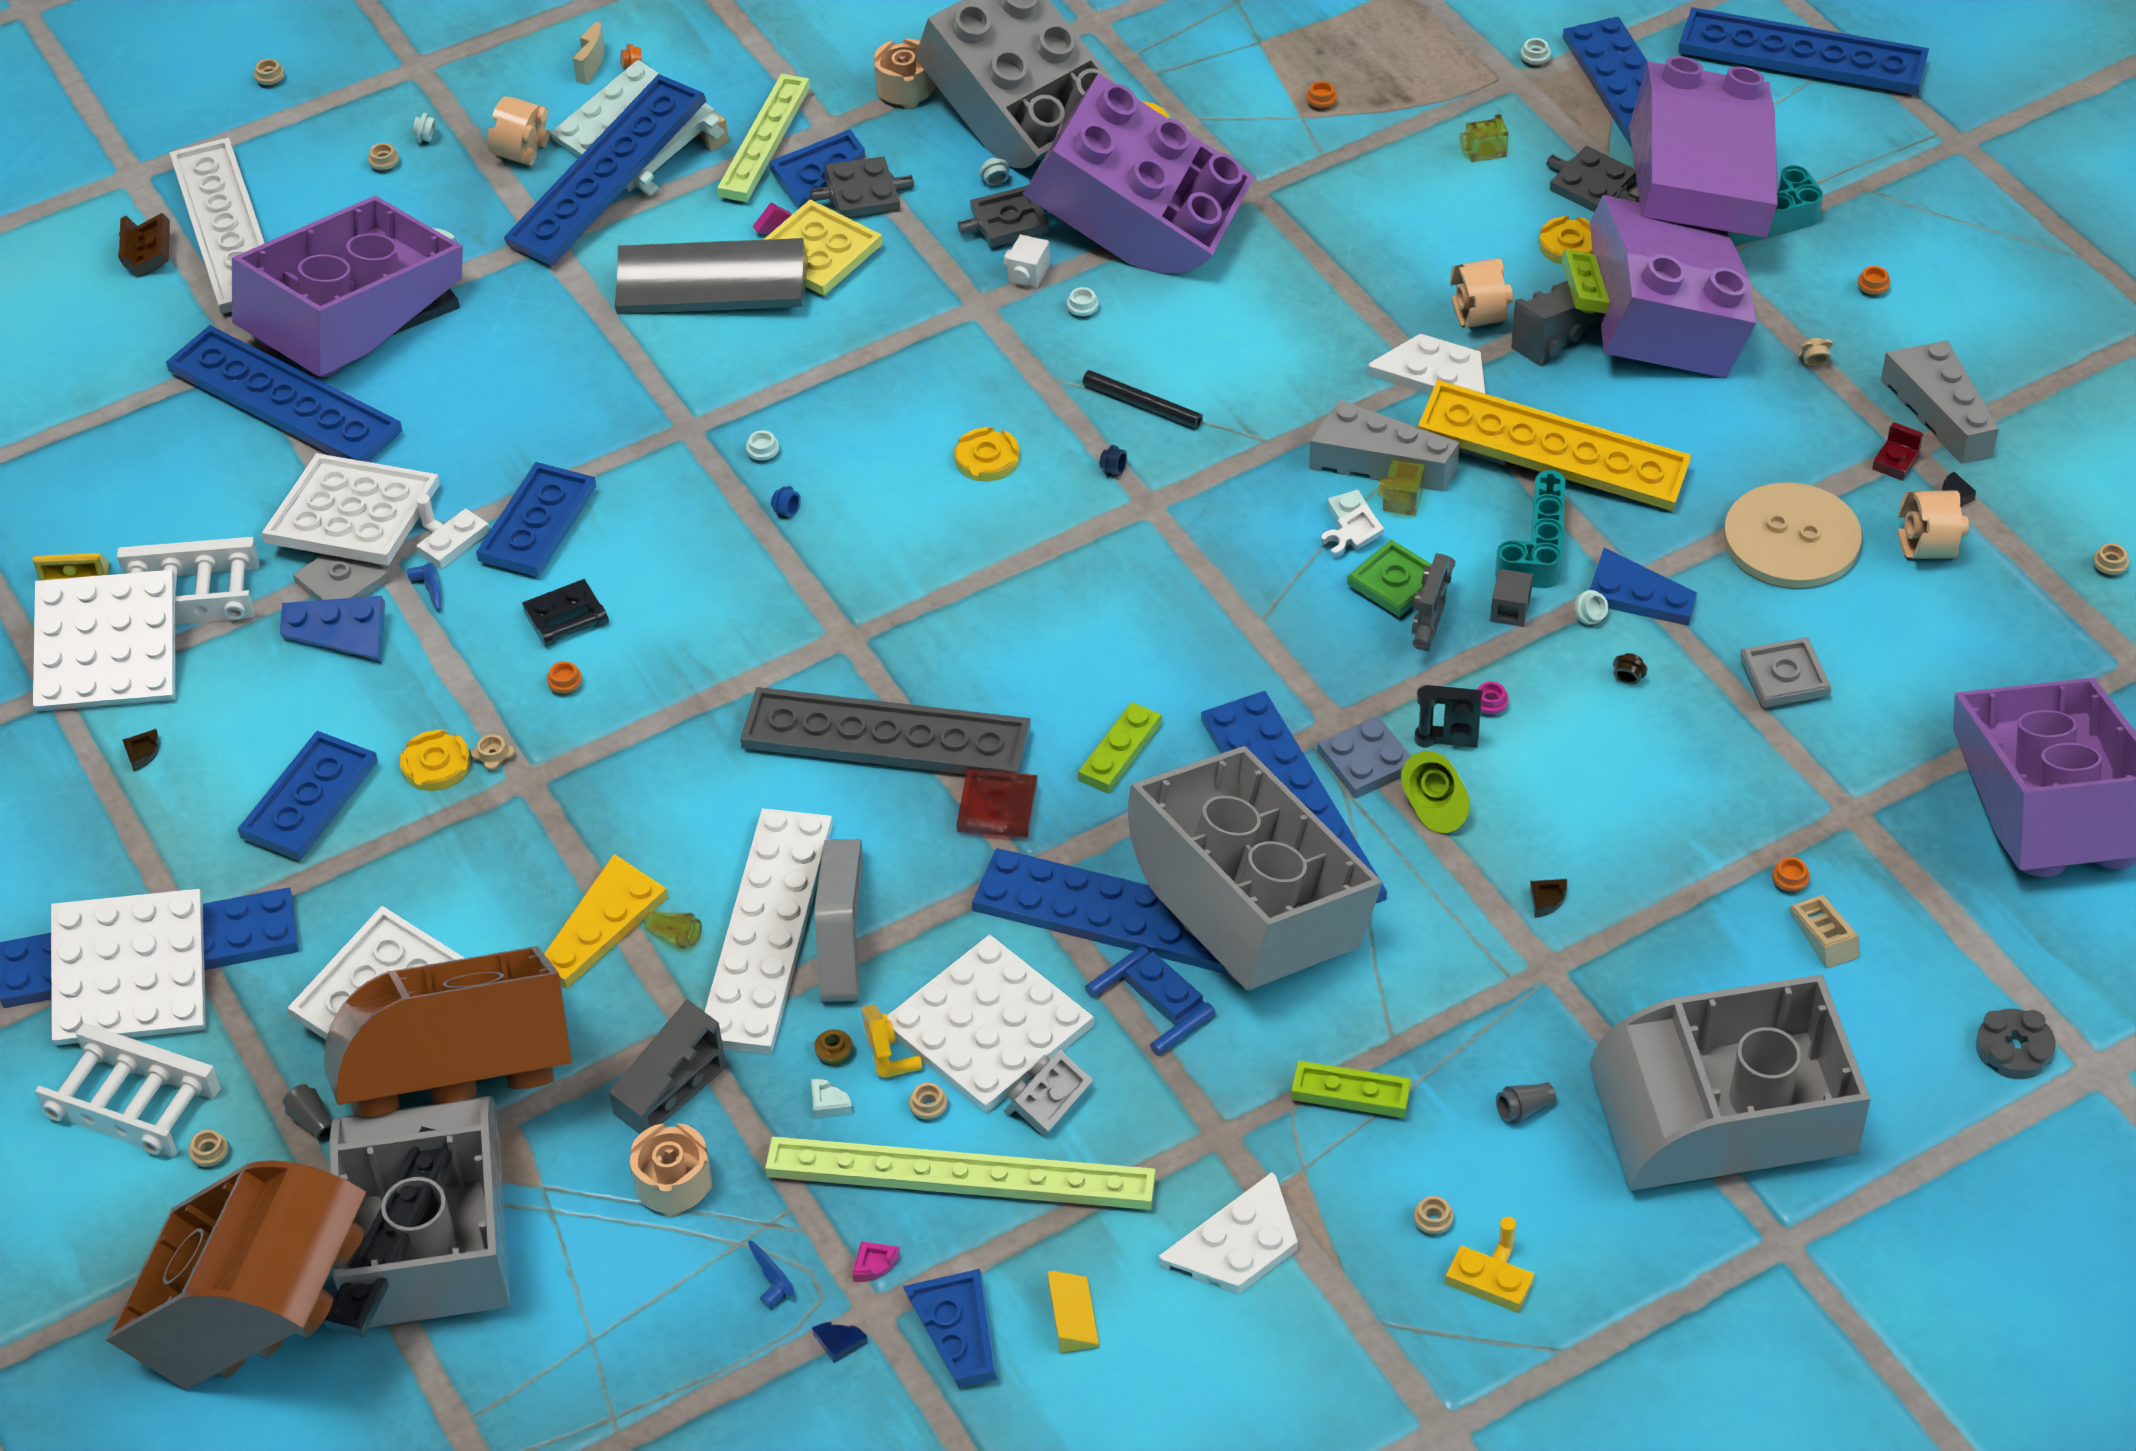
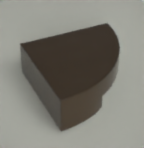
M157 729L122 740L134 772L148 765L155 758L160 747Z
M1567 879L1530 881V894L1535 918L1549 915L1562 905L1566 897Z

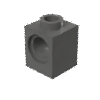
M1499 569L1492 596L1490 622L1520 627L1525 626L1531 600L1533 574Z

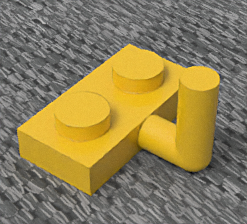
M875 1004L860 1007L867 1043L873 1052L877 1075L880 1078H889L923 1070L920 1055L890 1062L889 1056L892 1055L890 1044L896 1043L891 1020L888 1021L887 1014H881Z
M1504 1217L1501 1220L1499 1241L1492 1257L1460 1245L1445 1275V1284L1519 1313L1534 1283L1535 1273L1507 1263L1514 1248L1515 1219Z

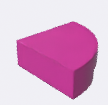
M771 202L754 223L753 228L758 233L770 234L787 220L792 213Z
M861 1241L852 1272L853 1282L872 1281L887 1274L897 1263L900 1257V1248Z

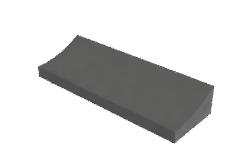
M803 238L619 245L614 304L616 313L633 314L803 307L808 267V255Z

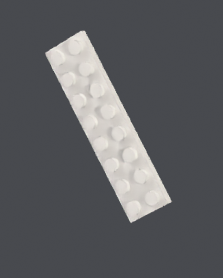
M228 137L169 152L221 314L232 312V257L264 244Z
M764 808L761 810L705 1008V1013L719 1022L724 1050L772 1055L819 880L824 840H829L833 827L832 816Z

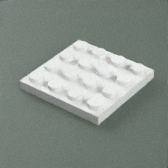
M316 453L263 530V542L313 553L389 565L420 517L417 497L426 494L431 500L440 486L439 474Z
M173 570L35 581L33 707L36 712L175 700V574Z
M200 889L51 904L52 1041L55 1046L79 1043L76 1032L83 1023L129 1038L206 1030L203 896Z
M381 906L290 1004L288 1016L326 1039L331 1023L342 1004L356 989L367 981L387 971L464 959V957Z
M990 934L887 1015L888 1021L891 1020L895 1039L915 1056L920 1055L922 1062L985 1114L989 1113L1006 1099V1096L1021 1080L1026 1082L1034 1076L1030 1069L1044 1054L1050 1059L1060 1049L1062 1051L1067 1049L1094 1026V1016Z

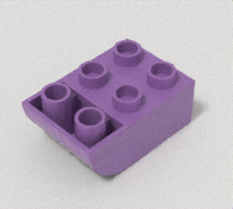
M1098 73L1065 121L1022 195L1128 264L1157 273H1181L1203 265L1212 257L1255 176L1243 169L1232 156L1217 152L1190 134L1187 128L1179 121L1164 117L1137 99L1135 94L1126 86L1114 84Z

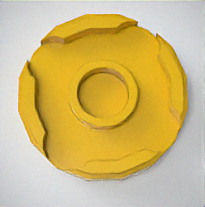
M1560 216L1549 220L1542 226L1538 241L1539 248L1549 260L1562 264L1561 259L1565 249L1593 254L1589 220L1582 217H1577V220L1569 219V216Z
M992 427L973 429L965 433L958 440L959 444L954 449V460L957 469L964 476L977 481H993L1004 478L1014 471L1020 459V448L1017 440L1009 432L1002 430V433L997 432Z
M444 730L427 731L413 737L406 744L407 748L403 753L401 751L399 756L402 776L408 784L420 790L436 791L447 789L458 783L467 774L471 765L469 748L463 738L457 734L455 736L449 735Z

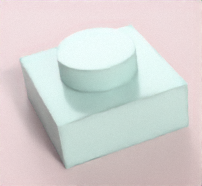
M1359 490L1327 498V508L1336 523L1338 519L1361 505H1367Z

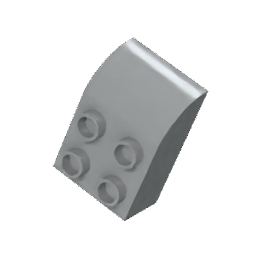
M1246 746L1131 784L1128 800L1130 836L1136 858L1148 884L1156 896L1182 922L1183 927L1190 934L1194 935L1227 969L1230 977L1240 983L1247 991L1361 947L1383 882Z

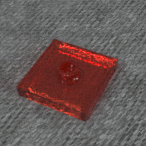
M967 769L956 824L957 832L1028 838L1038 786V775Z

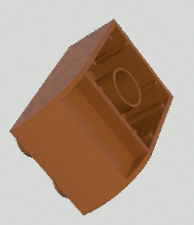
M538 946L387 971L356 989L342 1004L331 1023L324 1049L325 1074L337 1105L352 1103L353 1115L356 1117H373L394 1112L400 1108L398 1094L426 1089L430 1090L431 1101L434 1103L466 1100L478 1094L476 1080L504 1075L507 1076L508 1087L511 1089L540 1087L554 1081L553 1067L572 1063L559 972Z
M276 1160L247 1163L171 1208L106 1341L186 1390L215 1374H219L224 1378L231 1377L240 1368L245 1359L255 1353L263 1358L270 1357L280 1347L285 1338L294 1333L304 1338L309 1337L325 1320L333 1303V1296L322 1289L331 1268L339 1269L344 1266L356 1252L362 1241L364 1228L353 1220L365 1197L366 1191L334 1174L299 1163Z

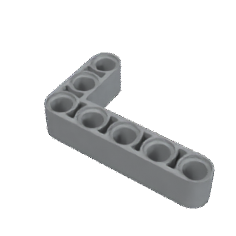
M861 839L824 840L815 901V930L821 1002L859 1001L856 917L863 866Z

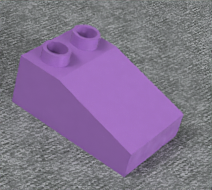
M1682 56L1669 57L1666 60V64L1647 61L1629 125L1642 217L1767 238L1777 207L1775 108L1769 82L1764 81V77L1759 72L1746 67H1732L1728 69L1726 75L1703 71L1700 63Z
M375 195L232 257V323L259 339L263 347L277 350L301 365L307 374L315 377H330L339 373L342 366L369 354L461 280L463 246Z
M1603 195L1590 221L1593 254L1596 255L1610 300L1607 314L1600 313L1604 353L1727 378L1756 325L1750 278L1728 231L1642 217L1640 202Z
M2094 677L1955 693L1953 732L1996 836L2020 871L2023 870L2027 874L2037 877H2053L2063 873L2066 865L2095 862L2105 868L2124 869L2136 864V731Z

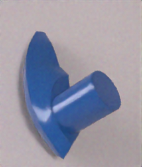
M429 562L424 566L408 568L407 575L409 581L424 579L432 604L436 611L440 612L441 597L436 566Z
M750 1240L748 1242L750 1250L758 1264L762 1267L763 1275L772 1285L760 1297L761 1302L768 1309H771L784 1296L794 1295L793 1285L766 1252Z

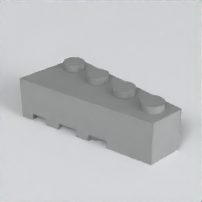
M1948 340L1886 352L1881 382L1887 388L1892 386L1898 393L1897 398L1905 406L1909 404L1918 413L1917 419L1924 426L1928 425L1934 429L1936 438L1961 464L1993 458L1999 429Z
M1339 400L1310 440L1309 469L1321 471L1322 467L1337 469V474L1350 476L1351 472L1369 474L1371 480L1383 482V479L1393 478L1399 479L1401 485L1444 491L1458 471L1460 442Z

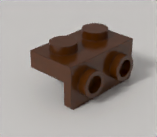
M163 213L138 226L128 216L120 218L118 257L124 267L130 268L140 277L153 269L162 267L169 261L170 220Z

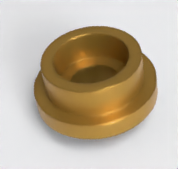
M831 1029L824 1031L815 1040V1053L827 1065H840L851 1054L852 1040L846 1032Z

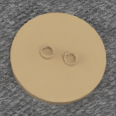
M1773 483L1757 487L1745 493L1731 506L1726 516L1724 527L1726 549L1734 562L1742 570L1763 582L1787 588L1817 587L1840 578L1855 564L1862 541V530L1858 518L1844 501L1823 489L1800 483Z

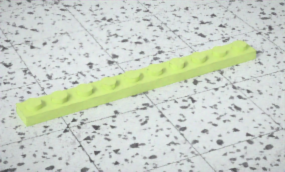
M772 1137L765 1167L766 1176L770 1178L1152 1210L1156 1172L1153 1168Z

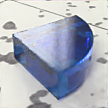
M825 1322L812 1327L813 1336L833 1363L868 1344L867 1335L853 1325L849 1327L845 1325H832V1322Z

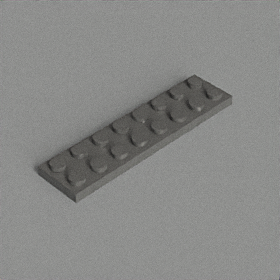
M756 687L740 741L741 748L1018 780L1031 729V719Z

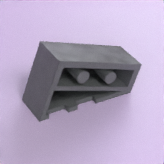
M1567 281L1552 286L1549 293L1544 294L1541 291L1534 293L1531 300L1525 301L1520 298L1515 300L1511 348L1541 367L1551 358H1556L1572 342H1577L1593 326H1598L1601 323L1600 313L1588 314L1575 309Z
M686 999L609 1092L614 1115L641 1134L651 1126L663 1124L727 1068L719 1022Z

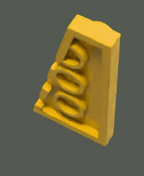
M614 854L544 953L559 972L561 986L566 989L571 986L668 898L667 888Z

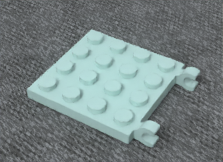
M637 60L552 130L550 134L553 141L579 158L659 73ZM705 103L625 189L630 192L635 187H638L646 195L650 196L659 189L651 181L654 178L651 173L701 131L706 132L715 140L724 134V129L717 125L721 121L717 117L715 109Z

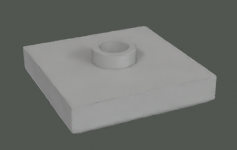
M327 554L321 555L293 574L295 583L316 600L366 597L390 581L388 572L378 564Z
M1808 637L1741 649V661L1763 708L1830 696L1832 687Z

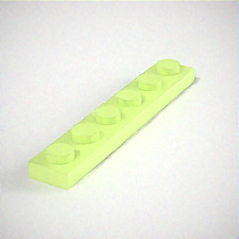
M786 74L780 75L717 187L718 197L748 202L810 89L809 78Z

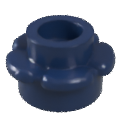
M1111 445L1108 450L1105 449L1101 453L1100 468L1105 470L1104 473L1107 477H1110L1111 474L1122 475L1127 464V452L1119 449L1118 446Z

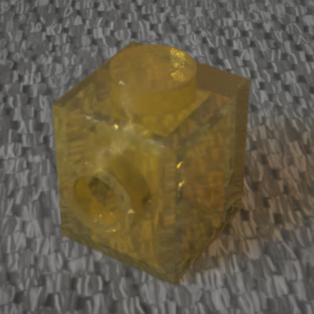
M1392 460L1387 477H1381L1378 496L1383 497V511L1416 516L1424 489L1425 465Z

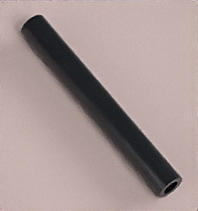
M1087 370L1083 376L1082 383L1085 386L1194 429H1198L1202 423L1203 414L1092 370Z

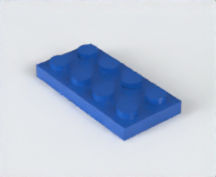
M535 462L476 551L478 561L539 577L597 487L595 477Z
M316 731L239 826L240 838L300 861L378 763L376 752Z

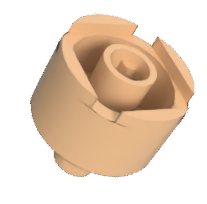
M909 38L903 39L904 43L894 44V40L886 42L874 54L877 96L887 102L901 105L905 109L916 108L919 102L927 99L935 90V83L915 59L920 41Z
M503 97L492 115V118L497 119L495 128L489 127L488 151L496 156L533 166L537 157V150L539 147H546L549 140L550 132L545 129L549 109L515 97Z
M1500 258L1469 262L1452 267L1450 286L1456 285V295L1451 296L1452 304L1461 326L1465 325V328H1472L1507 321V304L1513 302V293L1511 286L1504 283V267Z
M1957 490L1907 492L1903 496L1898 517H1904V529H1898V538L1904 556L1914 559L1957 558L1961 536H1967L1969 531L1967 516H1962L1959 492Z
M663 1123L644 1130L634 1140L630 1155V1169L635 1192L639 1200L648 1208L661 1212L662 1215L670 1218L676 1217L682 1211L697 1205L712 1187V1176L705 1141L694 1128L677 1123L678 1127H665Z

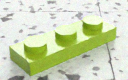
M1565 249L1561 262L1575 309L1588 314L1595 312L1607 314L1610 300L1596 255Z
M1131 702L1079 769L1078 781L1109 794L1161 726L1162 714Z
M1298 1060L1291 1090V1100L1405 1118L1411 1089V1078Z

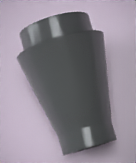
M1549 1082L1533 1085L1506 1086L1496 1096V1106L1501 1118L1506 1122L1513 1121L1514 1123H1520L1556 1102L1555 1090Z
M300 1084L290 1090L283 1099V1105L286 1107L285 1113L311 1132L317 1140H323L330 1136L332 1120L317 1090L310 1088L307 1084Z

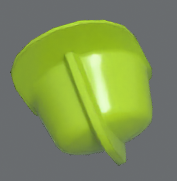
M1421 751L1413 754L1403 766L1401 784L1416 814L1426 828L1436 833H1450L1458 830L1465 823L1470 813V798L1457 770L1444 755L1435 751Z

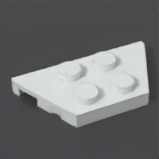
M1424 334L1415 336L1370 362L1368 365L1369 376L1427 394L1432 393L1437 380L1485 394L1480 351Z
M1271 1172L1159 1255V1265L1169 1271L1172 1266L1192 1273V1279L1206 1284H1217L1221 1289L1239 1295L1298 1250V1241L1276 1175Z

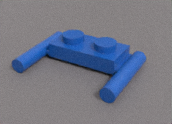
M1143 945L1085 986L1087 993L1092 998H1095L1123 977L1125 981L1176 1024L1150 1043L1151 1050L1157 1056H1160L1216 1014L1213 1006L1203 1001V995L1153 951L1149 953L1148 949Z

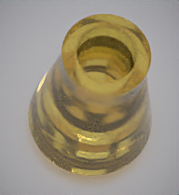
M650 911L645 919V930L656 934L679 948H686L687 946L693 947L697 944L701 936L702 924L700 919L695 918L692 913Z

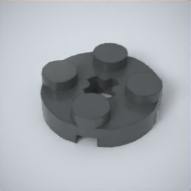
M2003 1009L1990 1011L1985 1015L1983 1023L1979 1027L1976 1038V1050L1979 1058L1986 1066H1988L1989 1062L1992 1066L1999 1069L1998 1074L2011 1079H2028L2040 1074L2042 1068L2052 1061L2056 1047L2055 1036L2051 1028L2045 1023L2044 1015L2036 1010ZM2016 1039L2022 1042V1046L2018 1049L2014 1047L2013 1043H2007L2006 1041Z

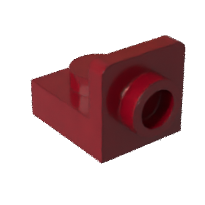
M1893 422L1889 428L1887 441L1874 459L1872 470L1904 481L1919 457L1923 433Z

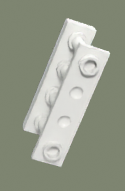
M253 537L118 548L117 559L122 574L173 570L175 574V593L177 576L197 575L195 595L175 596V625L255 618L249 590L243 591L245 571L259 569L260 559ZM231 572L229 592L209 594L211 573Z
M83 1023L76 1032L83 1056L58 1092L42 1086H38L35 1090L42 1112L52 1120L60 1121L62 1119L140 1146L150 1154L158 1155L160 1153L174 1158L178 1151L170 1130L193 1096L201 1095L213 1100L221 1089L214 1067ZM104 1062L115 1066L90 1103L73 1097L96 1063ZM136 1073L148 1077L123 1114L105 1108L128 1074ZM168 1084L180 1088L156 1125L138 1120L161 1085Z

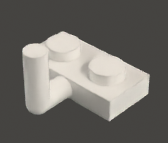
M422 494L416 499L422 525L432 532L430 536L416 545L418 554L433 563L440 570L490 532L488 523L466 508L447 523L442 524L434 518L428 495Z

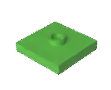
M1391 539L1347 576V585L1398 617H1401L1413 606L1417 590L1423 591V572L1426 565L1431 566L1432 564Z

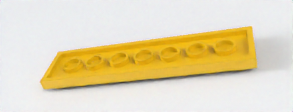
M1441 380L1436 381L1418 425V429L1460 442V448L1540 472L1545 470L1557 471L1567 480L1670 511L1674 510L1692 456L1684 452Z

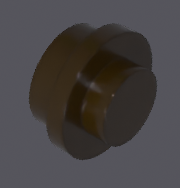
M1626 653L1619 655L1613 661V674L1622 682L1638 684L1640 679L1644 678L1647 674V666L1643 663L1642 658L1635 654Z

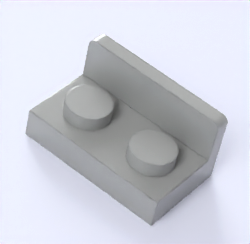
M1061 1049L1050 1059L1044 1054L1030 1069V1072L1034 1075L1030 1082L1026 1084L1021 1080L1006 1096L1012 1102L1005 1108L1004 1112L1010 1116L1016 1110L1043 1136L1049 1132L1093 1082V1079Z

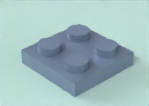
M1379 716L1318 742L1317 749L1319 755L1354 798H1358L1401 778L1403 766L1411 757Z

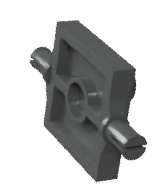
M1587 145L1569 161H1565L1554 154L1547 160L1548 167L1560 171L1550 181V191L1595 212L1603 195L1640 202L1639 196L1627 191L1636 180L1635 169Z
M883 156L825 164L824 174L828 183L827 187L810 189L809 193L812 201L829 199L836 207L837 213L848 218L898 211L900 201L896 190L914 188V180L912 175L895 178L890 173Z
M1023 186L970 200L971 211L975 218L958 221L957 225L961 235L975 230L980 231L990 248L1016 242L1020 234L1035 237L1049 233V223L1044 215L1048 211L1022 195L1027 187Z
M1435 554L1432 565H1426L1423 572V591L1417 590L1415 594L1413 610L1418 611V614H1415L1413 620L1412 634H1416L1413 646L1419 650L1430 651L1446 605L1447 588L1451 582V574L1456 563L1448 555Z

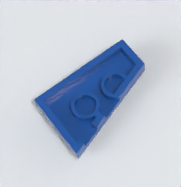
M851 129L770 161V170L797 209H799L807 201L811 200L810 189L827 187L828 183L824 174L825 164L864 159L865 149Z
M1605 547L1603 548L1590 590H1594L1606 598L1608 609L1689 626L1697 592Z
M382 596L282 603L280 635L285 640L317 648L327 647L339 650L342 654L350 656L356 654L368 657L370 661L381 663L385 600Z
M980 1269L903 1286L909 1301L958 1388L998 1379L984 1281Z

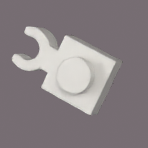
M1363 504L1338 519L1337 527L1339 530L1331 529L1324 532L1321 536V543L1325 545L1330 541L1337 542L1338 546L1331 549V557L1338 558L1345 552V548L1349 544L1357 551L1384 535V527L1368 506Z

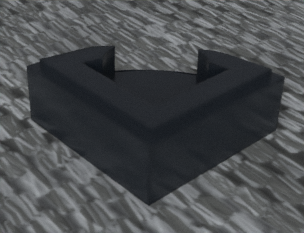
M1952 472L1946 477L1943 482L1942 491L1957 490L1960 494V507L1975 500L1976 490L1958 474Z

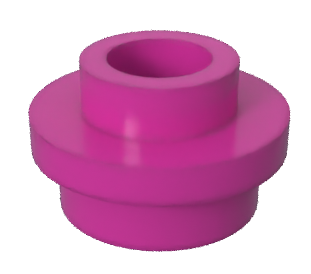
M1489 681L1478 687L1477 690H1483L1482 713L1498 714L1507 708L1509 697L1501 684Z

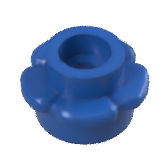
M783 486L776 490L771 499V506L780 518L783 515L793 517L801 503L800 494L794 491L791 486Z

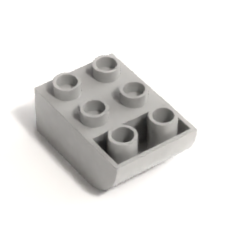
M961 0L927 19L915 55L917 62L985 148L996 158L1006 160L1008 165L1014 168L1029 167L1045 157L1065 121L1098 73L1114 84H1117L1050 0Z
M1823 974L1676 997L1653 1004L1630 1015L1612 1028L1595 1048L1589 1065L1630 1191L1858 1154L1870 1104V1096Z
M485 1096L450 1103L400 1108L394 1112L373 1117H356L351 1115L334 1118L330 1132L331 1174L343 1178L366 1191L365 1197L353 1220L364 1228V1235L359 1247L350 1260L339 1269L333 1268V1278L337 1291L343 1283L350 1282L351 1287L358 1283L364 1285L374 1284L377 1278H387L389 1285L368 1328L510 1307L499 1120L493 1097ZM422 1126L435 1129L433 1131L419 1132ZM447 1143L453 1158L440 1184L428 1178L412 1177L399 1181L392 1186L412 1147H419L420 1151L443 1148L444 1144ZM424 1184H428L432 1187L434 1196L419 1226L403 1227L389 1219L386 1205L390 1196L396 1190L399 1194L405 1186L423 1188ZM380 1208L384 1221L396 1230L397 1235L400 1232L409 1234L411 1243L401 1262L379 1265L376 1259L371 1260V1266L350 1269Z

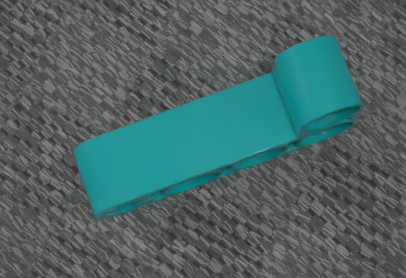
M1790 165L1781 171L1779 190L1777 191V207L1767 238L1810 227L1819 222L1823 191L1804 167ZM1728 231L1734 246L1765 239L1764 237Z
M1545 470L1536 476L1531 541L1510 540L1498 546L1495 568L1496 579L1499 569L1533 574V588H1550L1559 582L1563 550L1566 485L1565 477L1561 473Z

